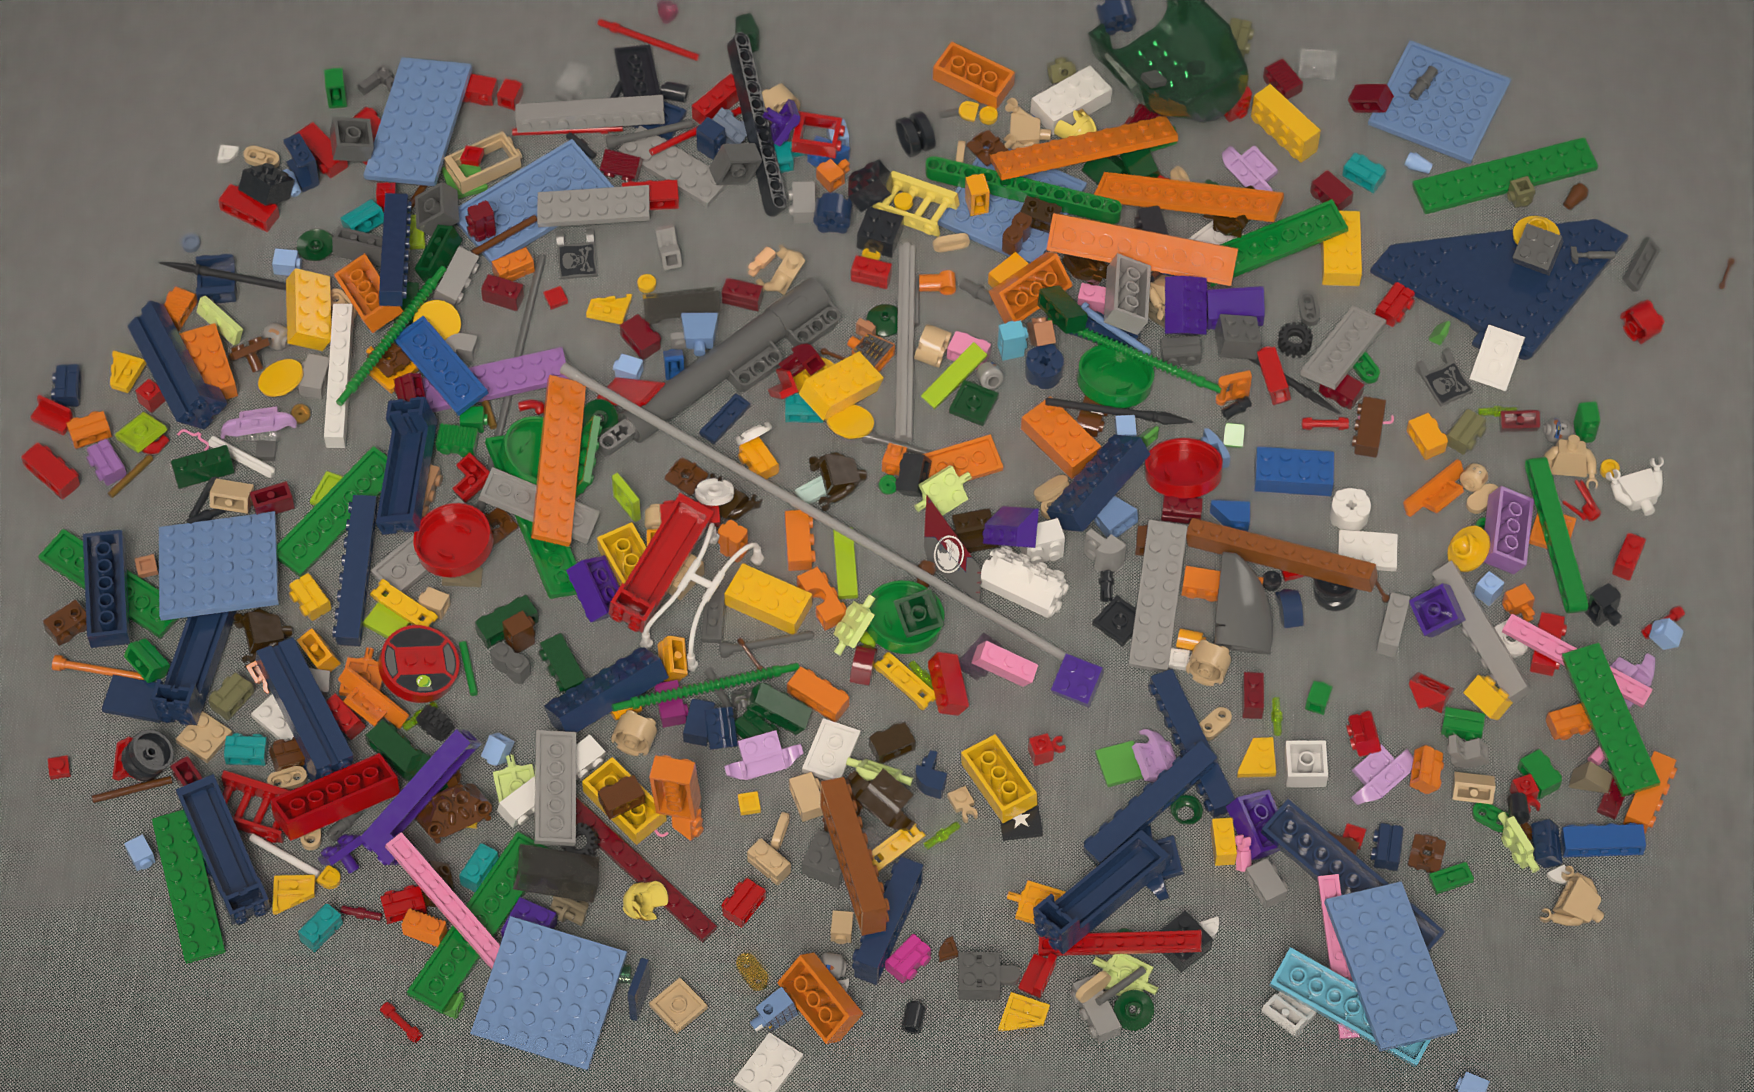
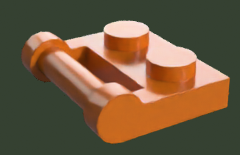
M1250 370L1221 376L1218 380V386L1222 389L1221 393L1216 395V404L1223 406L1227 401L1241 399L1244 396L1249 397L1252 380Z

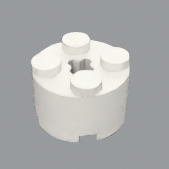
M1354 488L1337 491L1330 510L1331 523L1340 530H1362L1368 522L1371 503L1366 492L1362 489Z

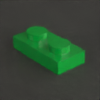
M1467 862L1430 873L1428 876L1436 895L1474 882V877Z

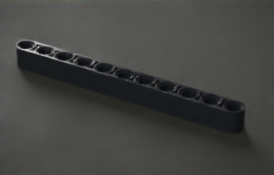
M738 32L727 43L728 56L748 142L755 143L762 158V162L755 173L764 211L770 217H776L786 207L787 199L769 122L763 118V113L766 109L750 40L746 34Z

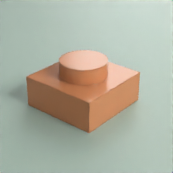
M859 318L856 322V334L862 337L867 333L876 336V326L868 320L865 321Z
M154 554L135 558L139 578L158 575Z

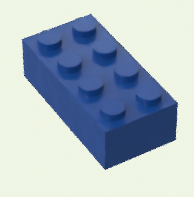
M1257 447L1254 491L1316 496L1332 495L1334 452Z

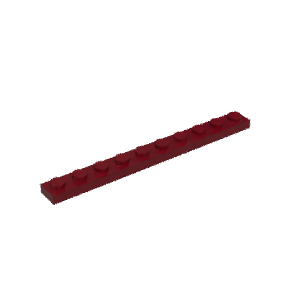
M576 798V825L582 823L593 828L599 835L597 838L600 839V843H597V845L600 846V849L637 883L658 881L663 884L668 894V903L663 907L702 943L717 930V926Z

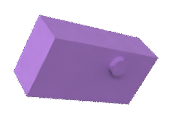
M1503 486L1498 487L1489 494L1484 530L1490 538V550L1484 563L1511 574L1517 573L1527 565L1534 504L1533 498Z

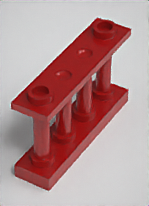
M224 770L221 779L225 787L222 795L226 804L233 791L238 790L244 793L235 815L232 816L236 828L263 837L272 843H283V833L280 831V826L276 820L272 828L260 824L271 803L270 799L287 793L290 790ZM257 796L263 800L253 822L242 819L251 797Z

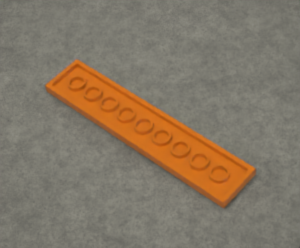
M1159 116L1154 119L1123 124L1114 128H1105L1096 132H1087L1082 135L1069 136L1068 138L1033 144L1032 146L1016 148L1010 151H1001L990 155V161L1000 179L1006 180L1177 142L1178 134L1166 116Z
M1104 172L1094 195L1117 200L1121 205L1139 207L1160 206V209L1234 218L1245 215L1248 220L1265 222L1275 221L1284 200L1283 192Z
M1053 213L1046 250L1109 263L1118 253L1150 265L1151 271L1176 276L1207 278V282L1231 286L1239 248Z
M549 375L546 388L531 538L569 547L572 537L586 386L577 381Z

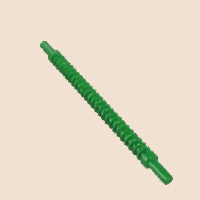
M440 266L433 277L428 278L425 285L422 286L423 289L419 290L413 298L414 300H411V304H408V308H405V311L402 312V315L399 316L393 327H390V331H387V335H384V338L381 339V342L378 343V346L375 347L369 358H366V362H363V366H360V370H357V374H354L351 381L346 384V389L336 401L339 406H342L349 396L357 391L358 386H361V383L364 382V379L367 378V375L370 374V371L373 370V367L376 366V363L379 362L385 351H388V348L391 347V344L394 343V340L397 339V336L400 335L406 324L409 323L412 317L415 316V313L418 312V309L421 308V305L424 304L423 301H426L433 292L432 290H435L438 286L437 282L447 271L444 266Z
M1086 328L1084 331L1073 333L1074 335L1077 333L1079 337L1082 335L1083 339L1087 337L1088 341L1092 340L1093 343L1097 342L1098 345L1102 344L1103 347L1107 346V349L1112 348V351L1117 350V353L1122 352V355L1127 354V357L1132 356V359L1141 360L1143 364L1146 362L1147 366L1151 364L1152 368L1156 366L1157 370L1161 369L1162 372L1171 373V376L1176 375V378L1181 377V380L1191 381V384L1195 383L1199 388L1205 387L1219 394L1221 393L1222 388L1206 380V377L1201 375L1198 377L1197 373L1193 375L1192 371L1188 373L1187 369L1182 370V367L1178 368L1177 365L1173 366L1172 363L1163 362V359L1158 360V357L1148 356L1147 352L1143 354L1142 350L1138 352L1137 348L1135 350L1132 346L1129 348L1128 344L1124 346L1123 342L1113 341V338L1109 339L1108 336L1099 335V332L1094 333V330L1089 331V328Z
M798 663L784 666L774 665L772 668L767 667L766 670L762 668L761 671L759 669L756 672L752 670L751 673L747 671L746 674L741 673L740 676L736 674L735 677L733 675L730 678L726 676L723 679L721 677L719 680L714 679V682L709 680V683L704 681L703 684L701 682L698 685L694 683L693 686L689 684L687 687L682 686V689L677 687V690L675 688H672L671 691L667 689L666 692L662 690L661 693L656 692L655 695L651 693L650 696L645 694V697L642 695L639 698L637 696L631 697L630 700L614 703L611 707L613 712L628 708L638 709L640 706L645 707V704L650 706L651 703L655 705L656 702L660 704L661 701L664 703L667 700L672 701V698L677 700V697L679 699H682L683 696L687 698L688 695L692 697L693 694L698 695L699 692L703 694L704 691L708 693L709 690L713 692L715 689L718 691L720 688H730V685L735 687L736 684L738 686L741 683L745 685L746 682L750 684L751 681L756 682L757 679L761 681L762 678L766 680L767 677L769 679L772 677L777 678L781 674L797 671L800 667Z

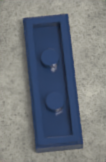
M735 393L699 431V435L715 445L751 407V403Z

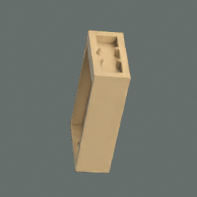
M501 131L470 146L484 148V155L503 148L509 158L466 178L458 167L462 165L460 158L464 149L444 158L445 169L460 192L464 194L521 168L522 154L519 149L514 148L512 139Z

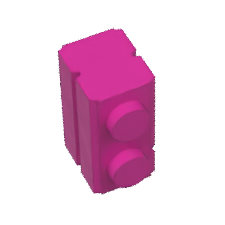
M912 934L885 961V969L901 983H904L907 979L910 981L916 976L917 969L921 965L923 967L926 966L931 960V948L915 934Z

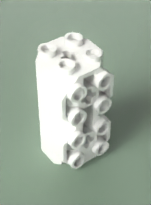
M1002 545L1001 548L993 549L989 554L993 557L990 560L986 559L981 570V587L1046 618L1052 617L1055 612H1059L1062 606L1061 598L1063 595H1066L1069 589V585L1066 584L1064 579L1065 574L1062 571L1051 570L1043 562L1037 561L1036 564H1031L1028 555L1023 553L1017 554L1009 546Z

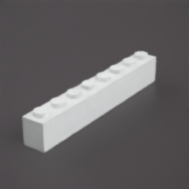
M333 304L324 429L326 448H346L349 398L342 406H339L336 401L346 389V384L350 381L354 329V310L352 304Z

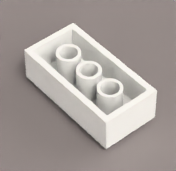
M1089 65L1034 96L1031 100L1030 112L1040 119V123L1046 129H1051L1052 135H1055L1054 130L1058 121L1062 120L1070 125L1076 123L1073 117L1074 110L1079 111L1083 109L1087 115H1090L1111 103L1112 88Z

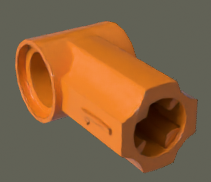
M944 270L939 274L919 275V291H939L943 295H952L956 292V274L951 270Z

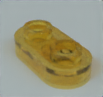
M749 953L741 954L736 960V969L751 989L755 991L765 989L768 985L766 971L753 955ZM744 964H749L750 967H749V968H744L743 965H744ZM759 979L762 982L757 984L754 981Z

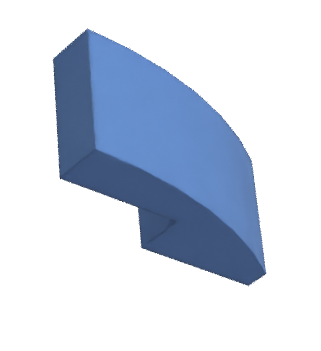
M1204 429L1201 441L1217 449L1222 457V469L1229 467L1231 457L1225 445L1210 429Z

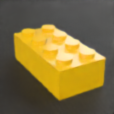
M1269 84L1254 95L1251 112L1252 120L1259 124L1268 135L1272 136L1281 147H1284L1294 159L1302 163L1317 152L1321 130L1280 92Z
M1339 211L1348 226V232L1321 242L1322 285L1360 286L1362 276L1360 211Z
M295 268L286 279L287 343L323 351L331 341L330 276Z
M859 351L806 379L799 395L824 421L877 392L884 377Z
M631 522L597 537L598 550L601 556H606L619 586L622 583L625 584L646 549L635 526Z
M743 563L724 593L726 606L789 634L797 633L812 607V593Z
M996 734L961 752L962 766L1002 823L1037 806V792Z
M612 757L582 781L583 792L605 813L598 800V791L606 785H613L623 777H630L631 775ZM642 786L646 803L611 819L636 845L667 821L666 815L656 813L653 797Z

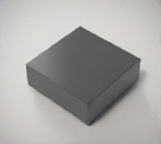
M1157 70L1145 72L1141 75V79L1151 89L1166 85L1167 79Z
M257 440L255 458L275 461L276 441Z

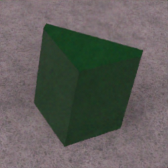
M1149 148L1120 154L1129 175L1158 178L1159 175L1163 176Z
M1117 155L1087 161L1082 168V172L1096 184H1099L1104 172L1129 175L1122 159Z
M931 588L893 601L907 638L944 625L938 601Z

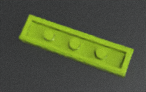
M973 342L921 395V398L935 410L988 356L987 353Z
M833 530L838 599L858 598L854 541Z

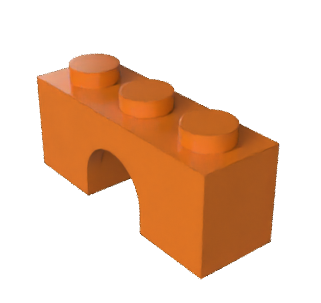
M817 566L797 576L798 588L812 593V598L818 597L824 600L822 604L816 606V617L826 631L837 626L845 616L847 608L843 602L840 603L835 588L830 587L826 574L824 572L821 573Z

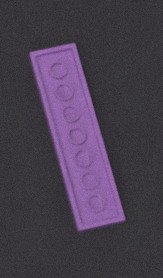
M562 347L469 367L470 371L489 393L478 402L547 387L549 375L569 379L560 373L562 365L566 363ZM425 377L422 378L426 400L432 411L438 412L451 409Z

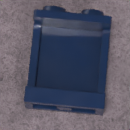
M300 133L284 139L283 144L292 157L291 160L286 161L287 167L290 171L294 172L302 192L319 186L316 160Z
M224 253L195 257L196 264L235 273L233 254ZM197 275L196 296L198 303L200 298L205 295L213 303L236 302V281Z

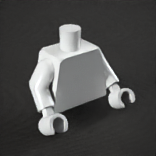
M1654 458L1650 459V465L1654 467L1653 471L1649 468L1620 477L1619 470L1613 469L1614 478L1611 472H1607L1606 479L1612 481L1611 488L1615 499L1627 506L1631 511L1642 509L1645 516L1653 514L1655 512L1653 505L1656 504L1662 491L1663 477L1660 467L1664 463L1663 458H1658V465L1654 463Z

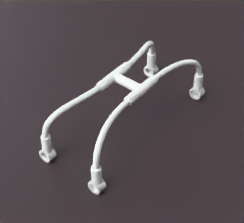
M710 523L704 544L697 559L689 567L673 596L649 620L644 628L642 641L640 642L641 647L650 650L653 645V641L650 639V627L676 600L680 593L685 590L690 581L708 588L697 609L690 632L687 670L692 672L698 666L695 654L693 653L697 624L706 602H709L725 576V572L741 554L753 547V556L750 560L756 565H761L764 560L759 545L757 543H749L727 561L721 571H718L713 581L695 574L701 565V560L708 544L715 545L720 538L714 523Z

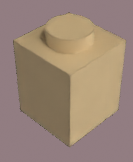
M427 587L425 593L422 592L418 600L420 605L434 612L438 619L441 620L451 605L448 594L431 587Z
M833 910L831 941L838 944L851 943L853 912Z

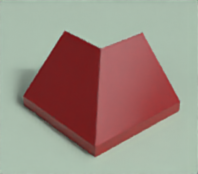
M1419 672L1409 682L1418 708L1428 707L1439 713H1442L1454 688Z

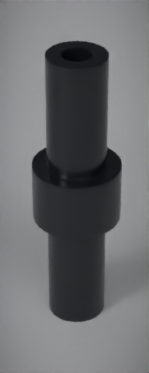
M571 132L566 135V138L568 140L573 139L591 159L596 157L597 154L588 147V144L583 139H578Z
M216 508L212 510L206 509L201 511L199 515L186 520L189 524L212 520L213 517L224 514L226 511Z

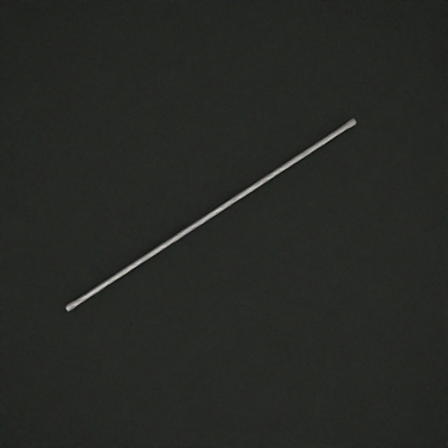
M564 363L562 365L560 373L593 390L1055 658L1063 661L1065 654H1068L594 381L569 364Z

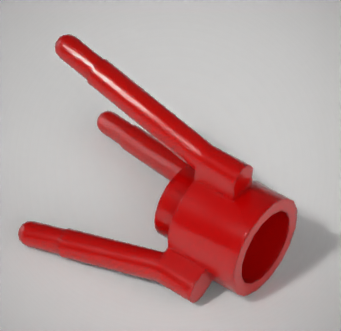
M1575 480V484L1587 502L1582 507L1583 513L1566 501L1562 503L1579 515L1583 521L1588 519L1589 522H1593L1601 516L1602 512L1597 507L1585 483L1582 480L1580 483L1578 480Z

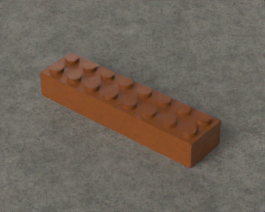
M844 777L820 782V807L862 936L886 931V922H889L887 912L890 910L887 898L883 897L884 887L882 882H878L877 879L879 877L878 868L872 863L873 853L871 849L867 848L868 839L866 833H862L861 830L863 828L861 817L856 815L857 805L856 801L851 799V786L846 784Z

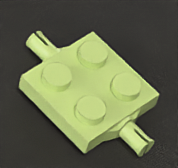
M949 465L920 483L919 487L923 500L914 505L916 511L920 512L926 508L927 495L942 516L968 500L963 483L972 479L970 473L966 472L958 477L953 466Z
M868 594L863 604L853 601L848 606L845 616L835 628L834 635L840 641L834 650L835 653L841 656L846 646L855 648L875 616L869 608L876 598Z
M509 755L506 756L508 767L493 772L499 803L535 776L532 764L516 765L514 755H510L512 762H510Z
M848 757L846 765L855 767L856 772L866 781L873 780L883 768L900 783L911 786L913 778L902 775V770L869 759L859 761Z
M1505 812L1500 813L1498 818L1504 827L1501 839L1504 846L1510 849L1514 862L1519 864L1521 869L1529 866L1532 873L1537 872L1540 867L1534 860V848L1514 816L1508 818Z
M1114 954L1107 962L1097 956L1095 957L1093 965L1102 968L1103 971H1106L1111 976L1109 984L1104 989L1109 990L1142 966L1145 968L1146 973L1116 995L1120 996L1128 990H1140L1142 992L1146 990L1156 995L1159 987L1148 983V978L1153 971L1152 966L1128 954Z

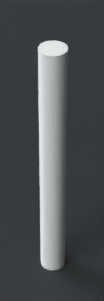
M255 834L250 836L249 841L302 871L315 875V878H318L321 871Z

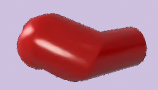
M530 399L518 402L520 412L535 409L537 415L544 413L545 404L541 401Z
M162 435L157 442H152L142 452L146 454H159L168 444L169 439Z

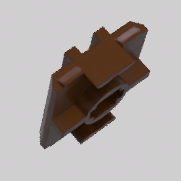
M990 130L982 131L966 144L987 167L992 164L990 155L1001 151H1009L1000 141V138L996 137Z
M393 343L388 348V351H385V354L382 355V358L379 359V362L376 363V367L389 378L392 375L395 376L398 371H403L404 367L409 365L411 360L402 352L401 347Z
M682 457L669 469V472L664 476V480L692 496L697 485L706 480L709 473L699 468L697 463H691ZM687 475L689 478H683L682 476Z
M498 507L489 514H484L493 533V546L518 528L514 520L512 521V518ZM495 525L500 526L499 528H493Z
M1415 834L1408 866L1419 871L1420 869L1425 870L1427 873L1440 871L1446 847L1445 840L1426 834ZM1423 851H1431V856L1424 855Z

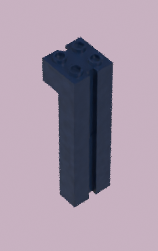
M149 300L141 309V316H135L127 327L176 421L205 430L214 420L212 416L219 414L228 403L219 387L204 382L164 304Z
M425 397L410 398L409 402L404 399L388 401L385 419L392 433L376 525L382 535L396 534L398 530H403L406 533L416 532L420 529L437 426V418Z
M237 610L187 617L165 683L163 684L161 679H157L151 696V702L159 720L165 723L179 720L180 724L186 726L198 724L234 620L233 617Z
M294 638L279 642L274 647L268 646L257 650L255 661L305 757L304 769L310 781L313 782L352 765L354 755Z
M214 774L176 789V795L231 924L241 925L248 921L247 917L252 915L261 917L265 915L267 910H270L269 899L260 878L257 877Z
M1139 831L1056 901H1054V896L1050 894L1033 908L1035 932L1040 937L1048 938L1049 945L1054 950H1059L1064 954L1169 867L1170 855L1145 832Z

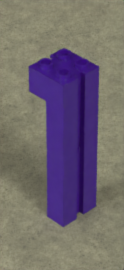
M456 729L362 834L360 839L364 842L363 846L370 852L374 851L378 855L377 859L383 865H400L385 848V845L398 834L403 833L432 800V796L436 795L482 743L468 730Z

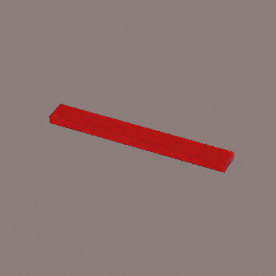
M1202 931L1088 933L1064 954L1059 950H1054L1049 945L1048 938L1039 936L1038 947L1039 956H1049V953L1057 956L1202 952Z

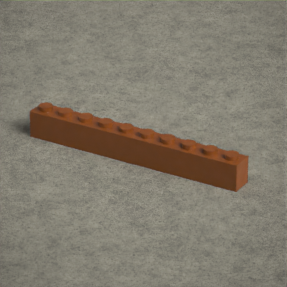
M1195 518L1191 519L1187 528L1186 539L1189 547L1220 555L1223 552L1236 553L1244 561L1367 592H1372L1378 578L1375 563Z

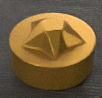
M297 404L291 409L290 415L296 419L297 424H303L309 419L310 410L304 404Z

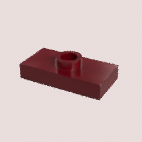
M1614 777L1609 792L1603 795L1597 813L1616 820L1625 796H1621Z

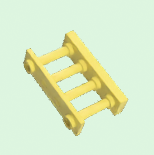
M892 171V195L885 198L882 203L878 202L872 207L904 216L905 226L939 237L940 231L937 222L947 208L957 210L960 205L958 193ZM898 191L909 193L912 196V200L916 196L924 199L914 214L889 206ZM931 202L940 204L930 220L921 217Z

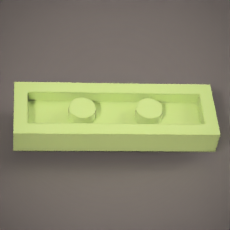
M206 295L201 297L196 312L209 324L215 323L218 332L231 344H239L243 328Z

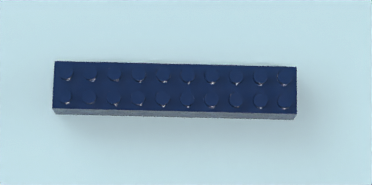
M1289 799L1285 801L1261 829L1263 836L1316 881H1318V876L1339 874L1341 895L1389 884ZM1410 902L1429 952L1441 939L1445 931Z

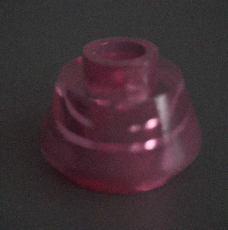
M660 0L657 3V11L661 22L664 24L672 22L676 18V14L679 13L676 3L673 4L671 1Z

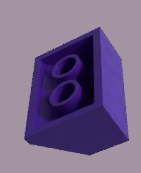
M1264 286L1207 290V330H1215L1220 314L1257 317L1258 326H1263L1265 317Z
M1002 506L985 523L983 544L1036 548L1039 509Z
M606 556L585 559L568 568L566 571L569 580L574 586L577 597L590 623L610 617V602L620 586Z
M1270 790L1237 797L1226 806L1230 818L1233 819V825L1237 834H1243L1244 838H1251V845L1249 846L1251 861L1265 858L1280 851L1279 848L1261 834V829L1278 811Z

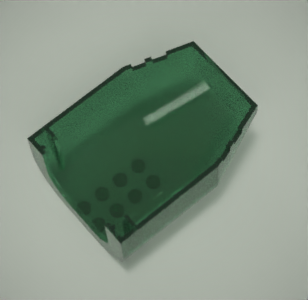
M1166 0L1167 9L1162 20L1154 28L1122 48L1112 47L1110 36L1106 32L1103 23L1087 33L1094 56L1151 113L1197 122H1209L1220 118L1230 111L1246 90L1249 72L1232 29L1204 0ZM1157 70L1167 79L1166 85L1151 89L1141 79L1142 73Z

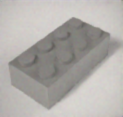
M1118 253L1107 266L1104 323L1136 335L1140 333L1148 322L1150 265Z

